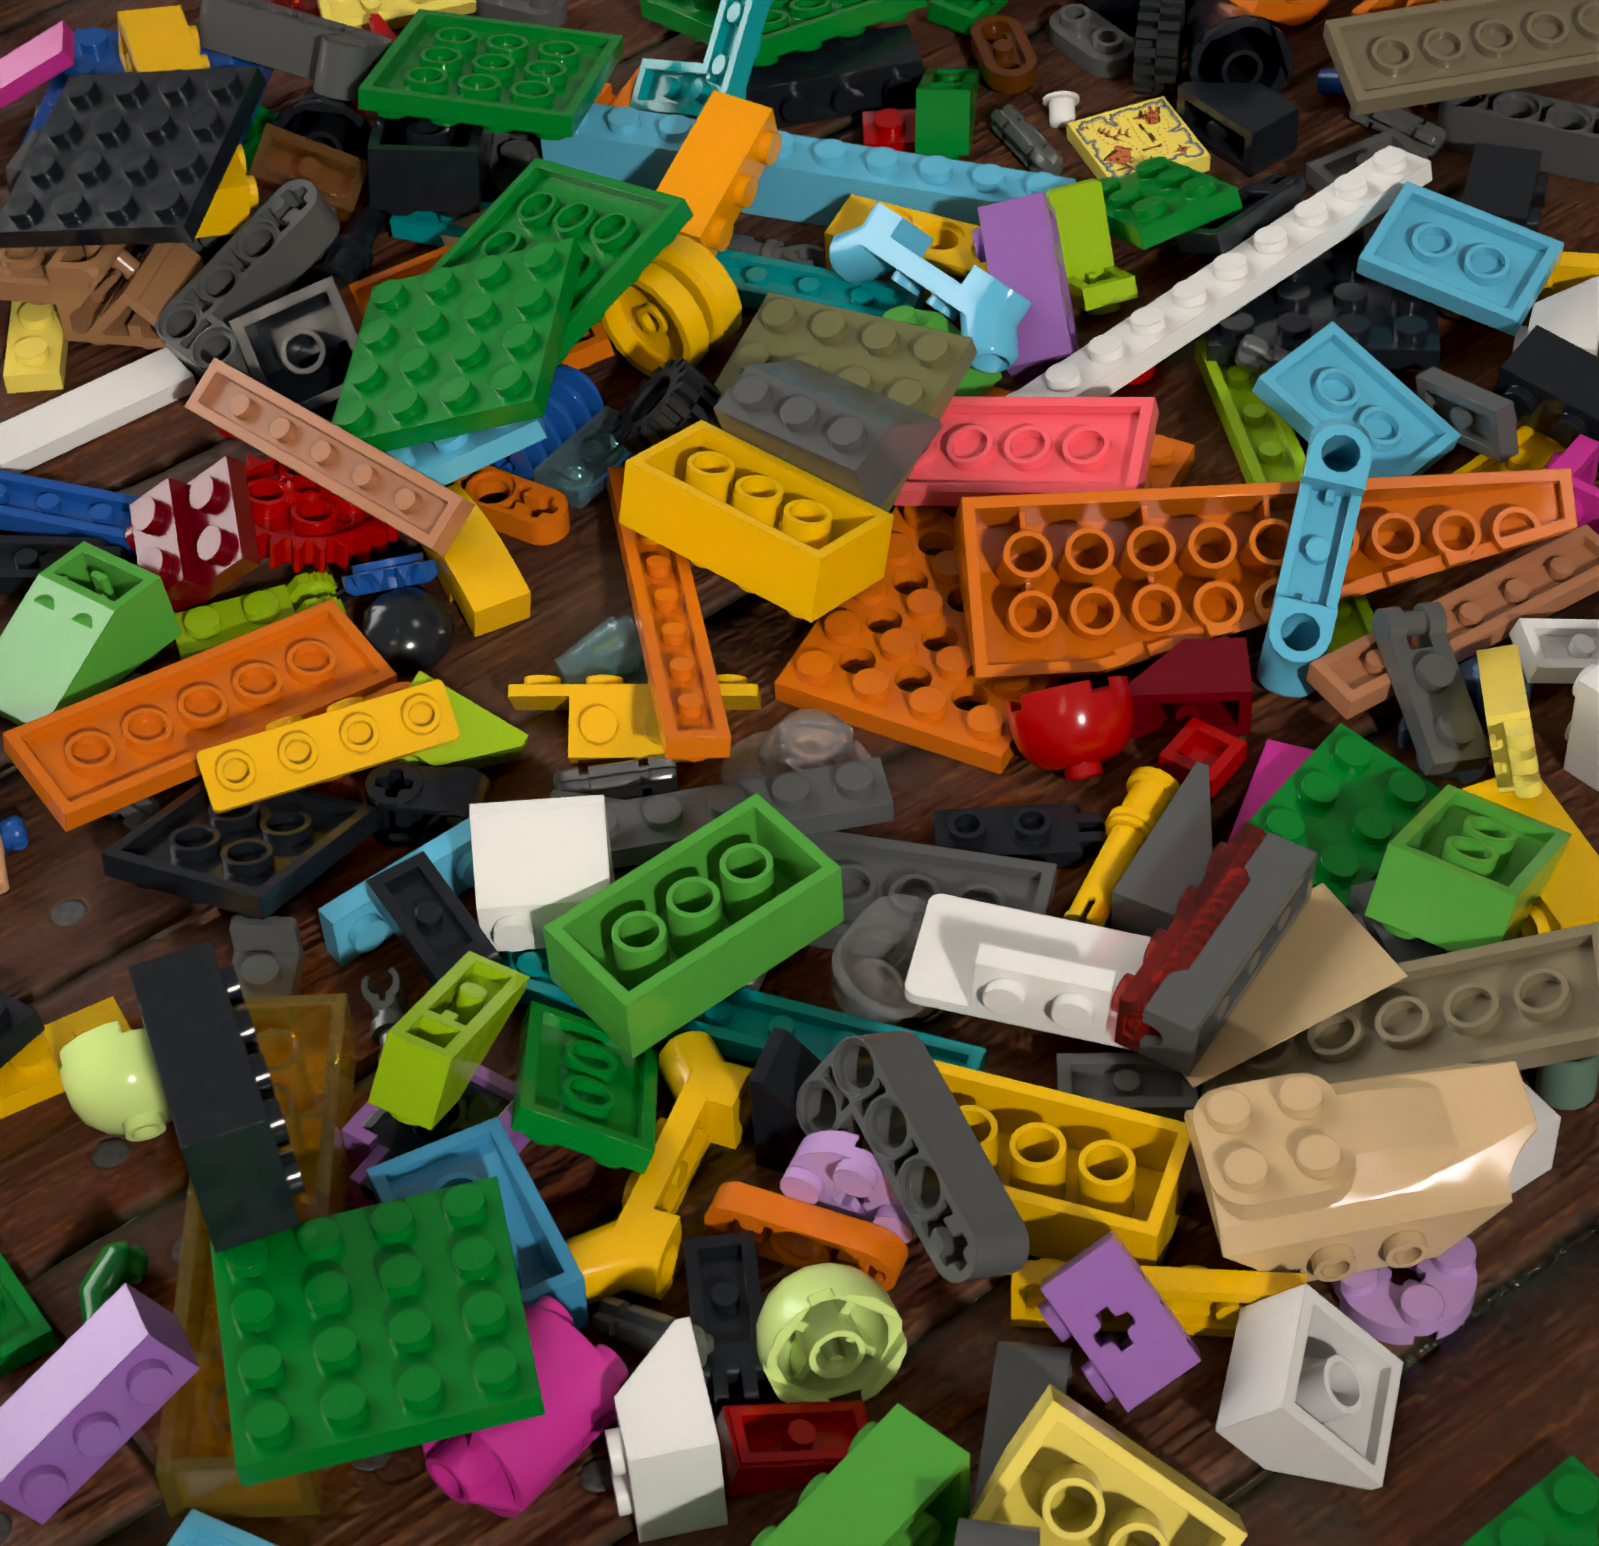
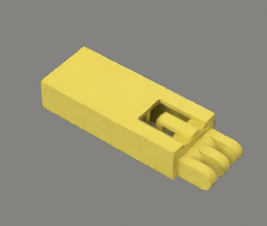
M1518 644L1476 650L1498 793L1515 791V795L1518 798L1536 797L1543 791Z

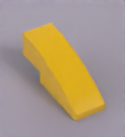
M458 483L446 487L475 505L444 557L422 545L428 559H436L437 577L449 601L457 602L474 638L529 618L531 591L499 535L481 509Z

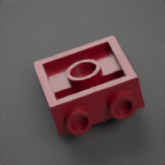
M225 456L187 484L168 477L129 505L132 524L125 531L127 543L137 555L138 566L161 577L174 613L203 605L261 565L245 463L240 460Z

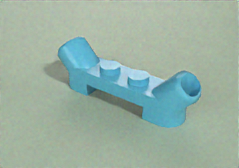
M878 201L863 225L833 237L829 248L830 263L834 271L847 282L859 285L894 272L890 279L917 297L921 295L925 288L932 292L926 303L954 322L960 314L961 335L971 337L977 350V354L970 365L974 369L983 373H998L1009 369L1018 360L1017 326L1033 303L998 279L974 265L962 284L922 258L934 238Z
M1330 418L1321 421L1312 430L1299 491L1256 672V677L1265 689L1283 697L1301 698L1316 691L1306 681L1310 662L1326 655L1332 640L1342 585L1372 462V443L1369 432L1362 425L1348 419Z

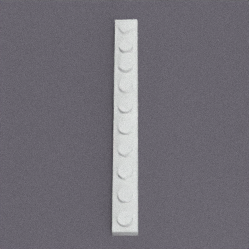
M1390 145L1377 151L1373 157L1347 174L1339 176L1332 184L1320 192L1298 203L1294 209L1279 219L1257 230L1253 236L1227 253L1219 255L1212 263L1186 280L1178 282L1171 290L1145 307L1134 311L1130 317L1104 334L1093 338L1086 346L1060 363L1052 365L1045 373L1005 397L1110 396L1387 211L1406 181L1421 187L1432 181L1431 161Z

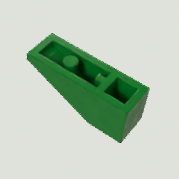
M927 68L916 89L915 154L938 155L959 161L960 155L969 156L973 142L980 69Z

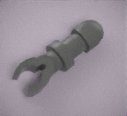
M733 234L726 248L826 268L824 250L816 245L801 244L785 247L784 243L779 240L769 239L765 243L756 242L752 236Z
M392 967L388 973L393 983L390 989L385 992L386 999L384 1001L377 994L378 991L370 977L364 976L361 982L362 994L375 1017L370 1024L372 1040L377 1045H380L381 1052L377 1055L378 1064L387 1032L405 1015L404 1008L408 1001L407 989L398 972Z

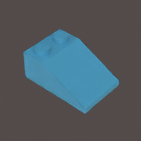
M498 1116L366 1169L368 1180L378 1204L497 1176L524 1305H534L542 1296H549L565 1307L572 1317L574 1327L577 1330L590 1325L584 1276Z

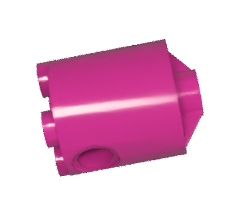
M542 1296L534 1305H524L546 1415L421 1444L429 1475L446 1495L460 1504H478L501 1517L517 1518L580 1456L591 1442L617 1419L614 1397L621 1389L620 1385L629 1376L626 1365L609 1347L603 1344H598L594 1347L574 1327L573 1319L565 1307L549 1296Z

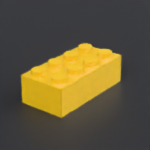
M700 420L626 460L619 523L641 534L649 542L660 544L689 559L692 564L708 569L730 580L742 590L756 594L780 606L790 615L812 623L884 578L894 515Z
M933 1060L1025 1224L1030 1245L1028 1255L1068 1262L1114 1230L1138 1265L1162 1267L1193 1177L1194 1151L1186 1122Z

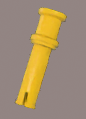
M1150 766L1138 767L1132 771L1126 782L1128 794L1122 805L1112 809L1105 821L1108 838L1071 907L1062 919L1100 927L1105 926L1112 911V891L1180 788L1178 781L1170 774Z

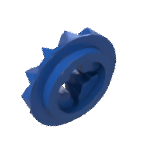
M423 552L351 566L353 575L341 577L345 592L359 596L431 582L438 574L436 559L424 561Z

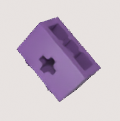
M1114 1230L1042 1279L1040 1290L1047 1299L1037 1305L1041 1314L1062 1342L1072 1335L1090 1359L1081 1366V1369L1105 1403L1117 1397L1125 1410L1129 1412L1201 1362L1200 1350ZM1106 1307L1116 1316L1122 1315L1126 1311L1132 1315L1127 1321L1129 1337L1122 1342L1113 1332L1103 1337L1097 1333L1101 1328L1102 1317L1100 1311Z

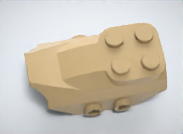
M1516 1061L1485 1064L1461 1063L1329 1084L1321 1077L1312 1074L1291 1073L1223 1086L1208 1091L1197 1101L1194 1109L1187 1110L1184 1114L1223 1257L1259 1271L1307 1273V1282L1314 1280L1333 1282L1344 1279L1352 1273L1388 1266L1407 1268L1425 1259L1439 1257L1513 1202L1509 1182L1512 1169L1524 1145L1538 1130L1537 1119Z

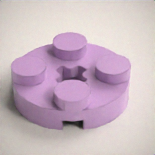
M837 1130L819 1131L806 1136L799 1145L780 1182V1189L783 1194L790 1198L880 1225L898 1235L905 1244L909 1243L915 1233V1229L875 1155L865 1149L855 1147L860 1136Z
M1466 1236L1439 1257L1425 1259L1414 1266L1407 1267L1416 1272V1275L1422 1279L1421 1282L1408 1279L1402 1286L1396 1285L1391 1282V1269L1394 1267L1388 1266L1352 1273L1344 1279L1331 1282V1288L1334 1287V1292L1340 1300V1311L1378 1341L1393 1345H1413L1415 1336H1428L1436 1332L1437 1340L1457 1330L1472 1310L1478 1280L1475 1264L1476 1248L1471 1239Z

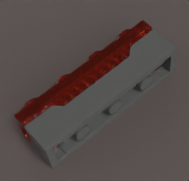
M1247 822L1243 823L1229 844L1223 841L1220 842L1209 859L1203 881L1198 887L1190 884L1182 894L1175 911V920L1168 930L1159 928L1151 937L1144 953L1143 965L1135 975L1126 973L1117 985L1111 1001V1010L1117 1013L1114 1042L1132 1051L1138 1050L1139 1054L1189 1076L1309 901L1318 853L1271 832L1267 834L1264 832V829Z

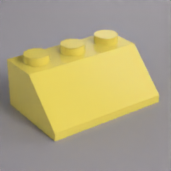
M1049 1384L1006 1446L968 1518L1040 1527V1546H1241L1248 1535L1238 1513L1051 1384Z

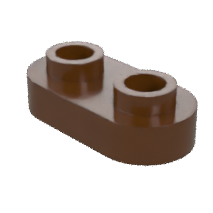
M989 15L978 19L972 25L971 51L986 84L1004 95H1016L1030 88L1037 78V58L1020 22L1005 15Z

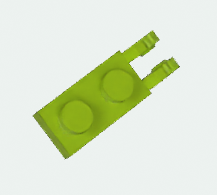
M315 571L311 574L303 573L296 575L287 587L284 584L174 613L182 632L175 639L181 660L330 599H333L342 611L346 613L341 599H337L336 596L333 597L337 593L335 590L337 586L332 574L329 575L327 571L325 573Z

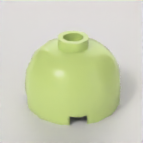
M118 1020L82 1033L66 1044L59 1053L62 1063H58L59 1073L72 1110L86 1125L107 1134L125 1135L128 1141H145L165 1132L166 1124L172 1121V1116L144 1021V1029H135L122 1033Z
M826 1262L805 1266L783 1278L768 1294L756 1324V1344L760 1364L777 1397L785 1403L829 1401L830 1398L860 1389L862 1400L866 1401L877 1395L896 1376L907 1352V1339L902 1331V1319L888 1293L877 1280L849 1265Z

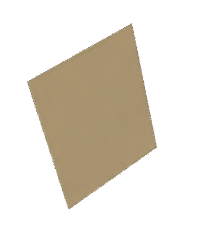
M1321 883L1312 888L1309 901L1190 1075H1184V1077L1194 1088L1408 977V975L1328 887ZM1193 951V958L1196 959L1197 955Z

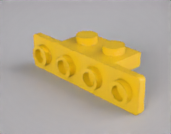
M530 675L524 678V684L508 685V699L515 710H569L568 759L571 763H615L638 759L639 763H648L647 758L664 756L649 681L648 684H623V678L619 676L592 675L586 677V684H561V678L556 676ZM717 675L725 710L761 709V693L758 684H747V677L741 675ZM674 759L675 763H696L691 761H685L682 759Z
M436 679L366 701L363 700V697L344 699L326 708L327 713L303 719L301 715L284 717L266 725V731L200 750L196 756L197 763L213 811L220 814L456 742L459 739L460 731L444 683Z

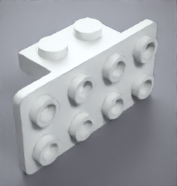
M935 894L929 899L905 981L904 995L909 1002L1139 1052L1140 1040L1144 1035H1149L1153 1030L1152 1026L1142 1022L1144 1008L1151 1000L1148 991L1149 985L1157 977L1159 971L1165 967L1167 959L1172 957L1175 948L1180 946V943L952 895ZM1184 949L1186 956L1193 958L1192 949ZM1184 959L1177 960L1179 967L1184 969L1190 968Z

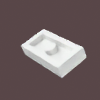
M1519 618L1509 633L1512 643L1518 644L1521 666L1528 683L1574 684L1578 675L1587 665L1591 663L1599 664V620Z

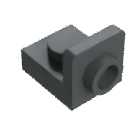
M270 915L264 920L233 916L229 927L234 948L232 964L234 965L245 1000L244 1005L233 1008V1011L247 1007L251 1020L293 1021L305 963L297 920L293 917Z

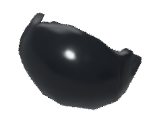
M399 587L378 595L363 615L361 633L394 671L416 674L419 670L424 671L436 667L449 652L454 638V622L446 607L428 592L416 587Z

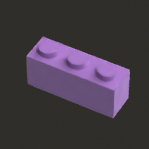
M1044 191L978 207L981 228L973 229V241L980 263L987 262L988 273L1033 303L1017 326L1018 360L1006 370L1017 385L1031 382L1045 373L1052 365L1060 363L1080 350L1056 211Z
M125 1282L0 1407L1 1501L43 1525L200 1369L176 1315Z

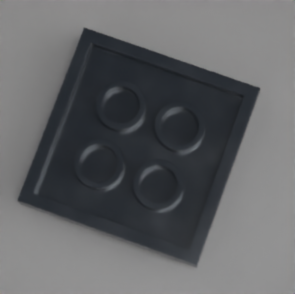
M201 780L103 851L101 854L105 876L133 883L139 888L158 890L186 898L192 903L207 904L239 913L245 918L264 920L379 829L377 808L302 788L217 814L212 809L204 781Z

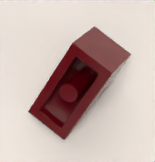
M1246 637L1183 639L1129 683L1134 716L1130 739L1174 738L1192 717L1233 736L1250 735L1253 688Z

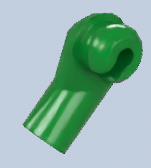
M123 1240L112 1242L103 1247L78 1288L82 1324L119 1289L122 1282L134 1285L142 1281V1275L147 1274L149 1257L141 1246H128V1243Z

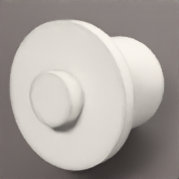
M1057 91L1043 97V105L1049 108V124L1052 128H1067V123L1076 121L1075 106L1080 102V96L1077 93Z

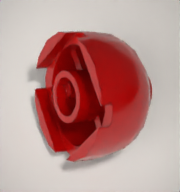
M1127 676L1108 677L1109 685L1092 689L1090 680H1085L1020 696L1021 703L1014 701L1005 702L1009 728L1017 749L1029 763L1041 770L1064 771L1066 782L1102 775L1101 762L1120 754L1130 740L1134 716Z

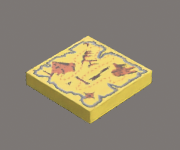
M1164 96L1067 123L1068 141L1098 180L1106 177H1124L1136 172L1135 166L1138 163L1159 156L1166 157L1181 165L1189 166L1191 169L1201 173L1210 170V154Z

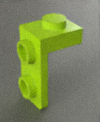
M1092 178L1049 189L1046 192V196L1056 211L1072 304L1087 311L1090 315H1102L1119 310L1120 302L1138 298L1135 276L1114 265L1101 182Z

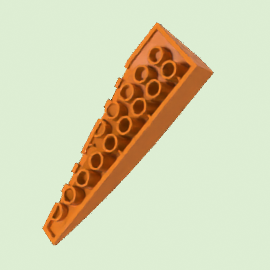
M1571 468L1368 478L1360 505L1339 602L1574 531L1578 525ZM1301 481L961 497L954 517L958 576L975 681L1097 675L1164 655L1183 639L1221 638L1267 624Z

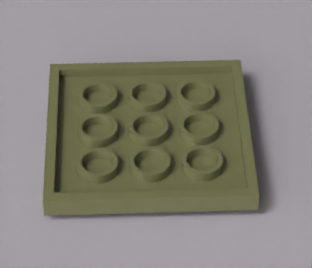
M769 292L714 385L720 391L721 397L717 399L719 402L748 365L801 360L937 419H941L974 360L977 350L971 337ZM715 411L710 413L709 415L713 417L710 424L723 430ZM918 459L879 508L887 512L890 511Z

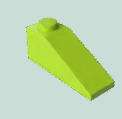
M468 951L387 1032L368 1103L390 1112L395 1119L402 1123L420 1125L432 1130L460 1099L525 992L530 977Z

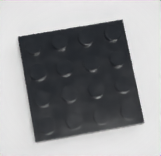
M259 66L70 76L0 213V248L193 242L267 84Z
M1363 226L1207 330V361H1216L1218 365L1236 366V350L1242 339L1248 334L1267 341V346L1270 349L1279 346L1292 352L1333 321L1386 369L1428 370L1431 367L1439 369L1441 348L1437 305L1356 273L1358 258L1378 226ZM1206 258V266L1212 263L1215 259Z

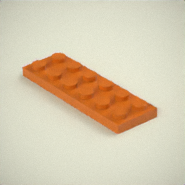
M330 599L3 732V747L5 753L64 831L68 832L201 775L196 757L200 750L266 731V725L284 717L301 715L303 719L327 713L326 708L338 701L352 697H365L386 686L397 683V674L336 602Z

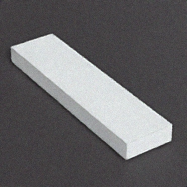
M165 347L0 423V470L20 474L179 400L195 390L194 375L168 347Z

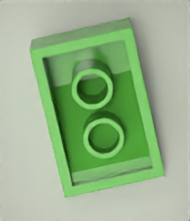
M1447 784L1388 843L1365 916L1381 922L1385 930L1397 937L1409 940L1422 939L1445 949L1446 953L1515 939L1567 848L1572 834Z

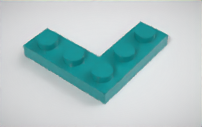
M721 0L704 62L696 63L643 58L629 107L641 111L667 115H683L687 118L697 119L713 90L746 100V87L754 60L761 48V35L767 14L774 0Z

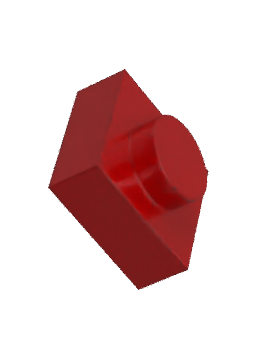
M887 108L880 111L862 112L864 146L888 147L896 151L915 153V109L897 110Z
M1192 717L1159 754L1158 769L1170 774L1182 784L1197 761L1209 765L1210 798H1213L1245 762L1247 742Z

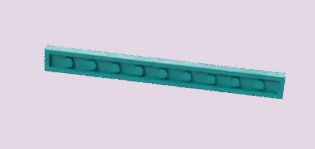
M482 201L480 211L489 208L492 203ZM416 211L406 216L393 215L390 219L392 237L439 247L445 246L440 235L460 238L469 228L448 224L463 217H446L439 212ZM725 249L723 252L718 251L716 255L717 260L724 266L734 282L741 305L745 308L759 310L769 292L882 317L885 312L897 306L908 305L920 310L924 306V290L917 297L893 281L875 278L859 285H854L841 278L832 269Z

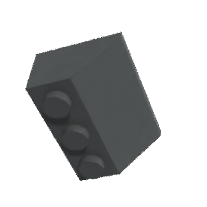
M801 360L748 365L713 408L723 431L878 508L942 428L940 419Z

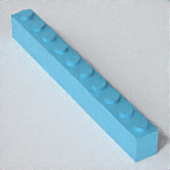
M593 103L572 138L566 137L555 141L541 139L543 159L656 191L697 119L687 118L683 115H667L641 111L632 107H616ZM778 131L782 137L778 158L773 165L766 166L758 180V188L752 204L748 208H743L740 213L829 227L850 195L854 194L980 226L978 207L1043 191L1046 194L1049 189L1076 183V179L1055 176L1047 172L1035 173L1004 168L995 164H978L948 159L938 155L927 156L896 151L888 147H870L845 143L836 139H819Z

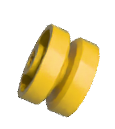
M677 234L674 241L666 246L642 271L639 279L629 286L609 307L601 322L616 349L633 367L652 378V371L658 366L664 368L666 361L672 358L676 360L678 357H682L692 366L697 367L706 354L718 350L734 337L742 323V305L734 282L717 258L706 247L693 239Z

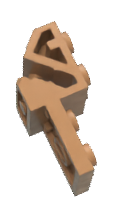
M185 243L151 244L143 254L139 253L137 258L123 249L126 244L0 248V300L29 302L34 305L56 304L66 341L87 342L94 345L138 346L145 349L165 348L168 346L156 331L157 318L162 310L204 267L202 257Z

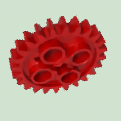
M251 454L246 456L245 470L260 559L263 557L269 558L270 569H275L283 562L292 563V569L295 573H299L305 564H313L319 573H325L326 563L334 562L346 570L349 569L350 558L353 557L361 562L368 563L370 562L371 551L385 554L387 552V542L398 541L399 531L274 459L268 457V459L263 460Z

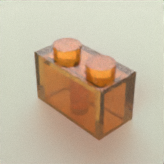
M266 123L248 175L255 177L257 187L274 192L285 183L294 179L311 181L327 204L336 207L337 218L348 222L353 214L368 171V161Z

